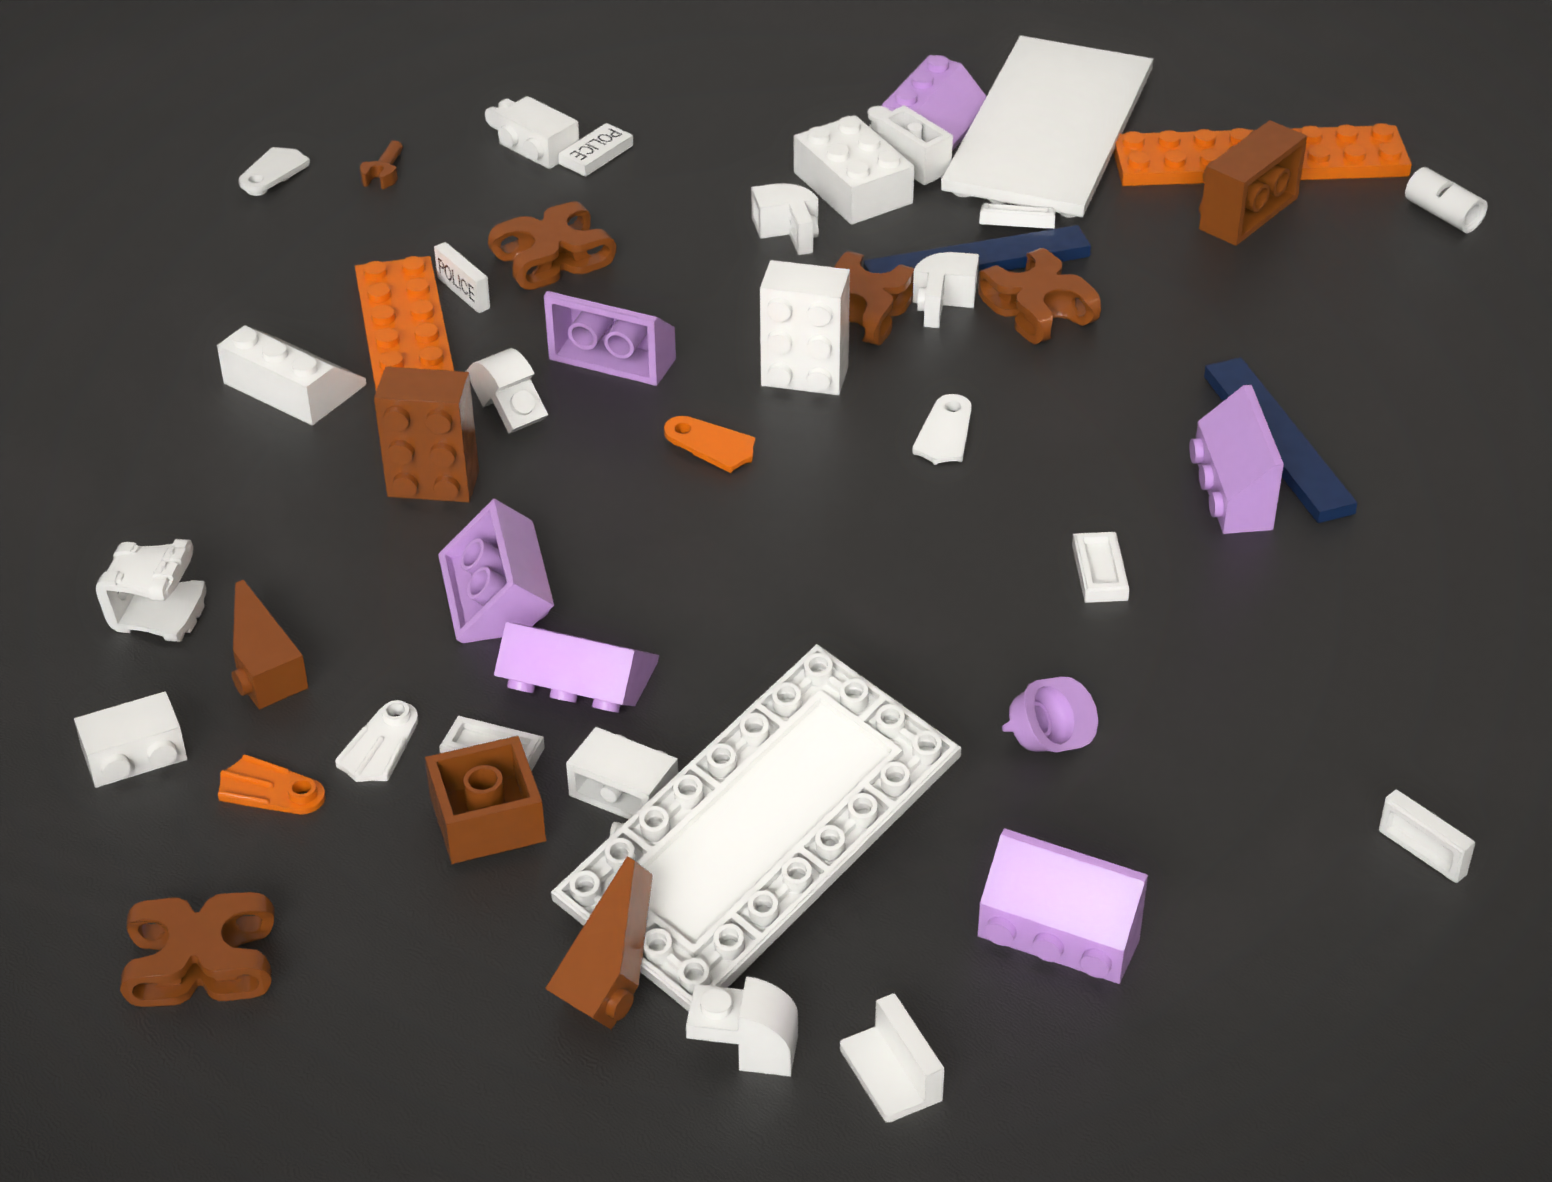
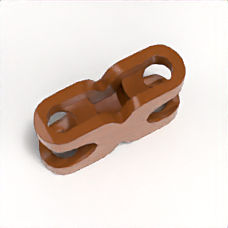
M577 201L548 208L544 212L543 220H538L531 216H521L499 223L491 229L488 237V246L498 259L502 261L514 260L513 278L526 290H533L556 283L561 278V270H566L573 274H585L603 268L613 261L617 248L616 242L606 231L602 229L590 230V213L583 204ZM577 216L576 221L568 225L570 219ZM509 236H514L518 239L501 245L502 241ZM603 245L599 252L595 254L587 253L588 250ZM537 266L531 274L526 275L531 267Z
M1039 248L1026 253L1027 263L1025 272H1009L995 265L978 273V294L983 302L998 315L1005 317L1016 316L1015 330L1033 344L1051 339V326L1055 318L1069 319L1080 326L1100 318L1101 302L1097 291L1080 276L1074 274L1061 275L1062 261L1045 248Z
M846 251L837 261L834 268L850 269L849 322H854L864 327L865 335L862 340L863 342L879 346L892 331L893 322L890 316H899L905 313L913 301L915 268L899 264L890 272L881 274L871 273L862 268L864 255Z
M255 892L217 894L208 899L197 913L193 911L188 901L181 898H165L136 903L131 907L127 915L126 929L132 941L140 948L159 951L153 955L133 959L124 967L120 985L123 997L135 1006L157 1007L174 1006L184 1003L191 998L198 986H203L209 997L217 1001L249 999L265 994L271 985L272 969L267 958L258 950L237 947L244 943L263 939L271 932L275 914L272 902L265 895Z

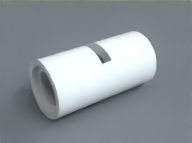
M1427 167L1417 170L1406 186L1405 197L1407 200L1464 233L1474 231L1486 215V200Z

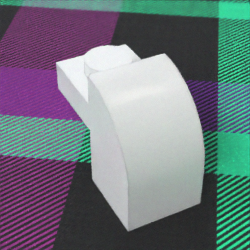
M779 183L751 187L752 220L760 239L790 235L798 255L813 253V238L818 237L817 196L812 191L794 184Z
M938 253L924 258L916 265L913 278V303H918V311H924V327L939 328L943 305L974 308L979 254Z
M513 348L506 349L472 363L466 370V372H469L470 382L482 407L494 403L509 434L542 421L548 416L531 381V377L535 373L519 351Z
M746 977L744 990L695 984L686 1022V1038L739 1044L740 1071L791 1076L798 1039V1010L794 1001L787 993L761 979Z

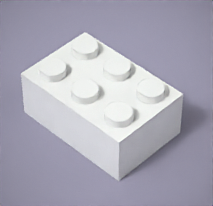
M856 115L846 116L838 121L813 127L808 131L794 135V173L851 225L913 203L914 165Z
M770 260L760 286L761 386L840 395L848 369L850 269Z

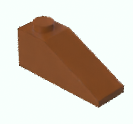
M244 579L236 582L233 653L236 670L231 672L232 679L240 695L245 696L248 694L257 708L262 709L308 689L304 659L301 652Z
M628 856L545 988L611 1030L616 1022L624 1018L629 1012L634 1000L633 994L639 986L653 874Z

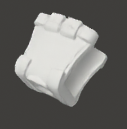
M175 539L173 544L159 546H138L134 542H122L119 544L113 554L114 559L111 565L101 575L96 584V593L108 625L112 629L121 633H131V630L144 631L163 636L165 641L177 642L182 641L185 633H191L197 623L196 618L200 617L205 607L204 597L206 595L204 581L191 580L179 582L193 555L191 540Z

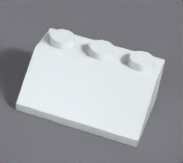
M245 325L217 345L224 384L312 426L367 385L366 378L282 339Z

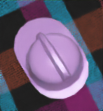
M1061 676L1035 680L1029 683L1026 690L1013 699L1009 709L1010 721L1004 724L1002 729L1003 732H1013L1020 745L1026 750L1057 753L1079 749L1090 744L1097 733L1099 721L1093 698L1083 684L1071 677Z

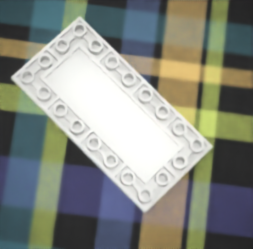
M1020 36L942 177L941 190L952 192L958 197L973 196L988 199L994 204L1010 203L1020 206L1051 207L1056 209L1055 212L1064 217H1083L1115 150V144L1119 135L1123 133L1152 71L1153 59Z
M816 644L551 891L552 900L584 926L627 856L653 874L640 972L689 1011L695 984L728 988L961 757V747Z

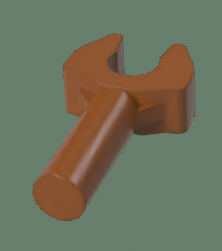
M391 141L378 161L362 162L360 173L364 187H367L371 180L380 177L381 189H386L396 183L398 180L397 169L393 164L403 150V146L399 141Z

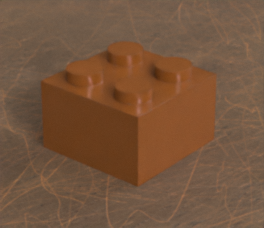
M519 735L425 757L430 798L451 864L546 842L542 800Z

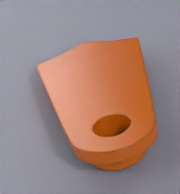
M688 416L673 417L664 425V435L672 444L693 453L694 456L729 473H732L733 470L741 465L753 461V449L756 439L753 436Z
M246 754L234 765L220 772L218 799L222 802L293 814H308L319 809L326 798L324 787L319 781Z

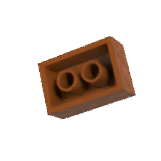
M1269 120L1257 130L1252 131L1249 136L1238 144L1230 147L1227 152L1215 161H1211L1203 173L1205 184L1203 198L1199 205V212L1201 213L1199 229L1237 246L1295 201L1299 193L1307 135Z
M385 367L374 402L387 497L470 502L479 473L469 372Z

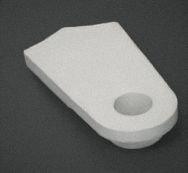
M272 147L239 177V185L250 195H263L269 188L281 181L284 182L308 167L310 159L297 149Z
M947 394L940 397L935 402L912 447L913 455L924 457L933 462L934 465L949 461L962 462L971 417V402L966 397L958 394Z
M400 700L386 703L362 727L336 758V767L347 773L356 782L388 781L418 724V713L415 707Z

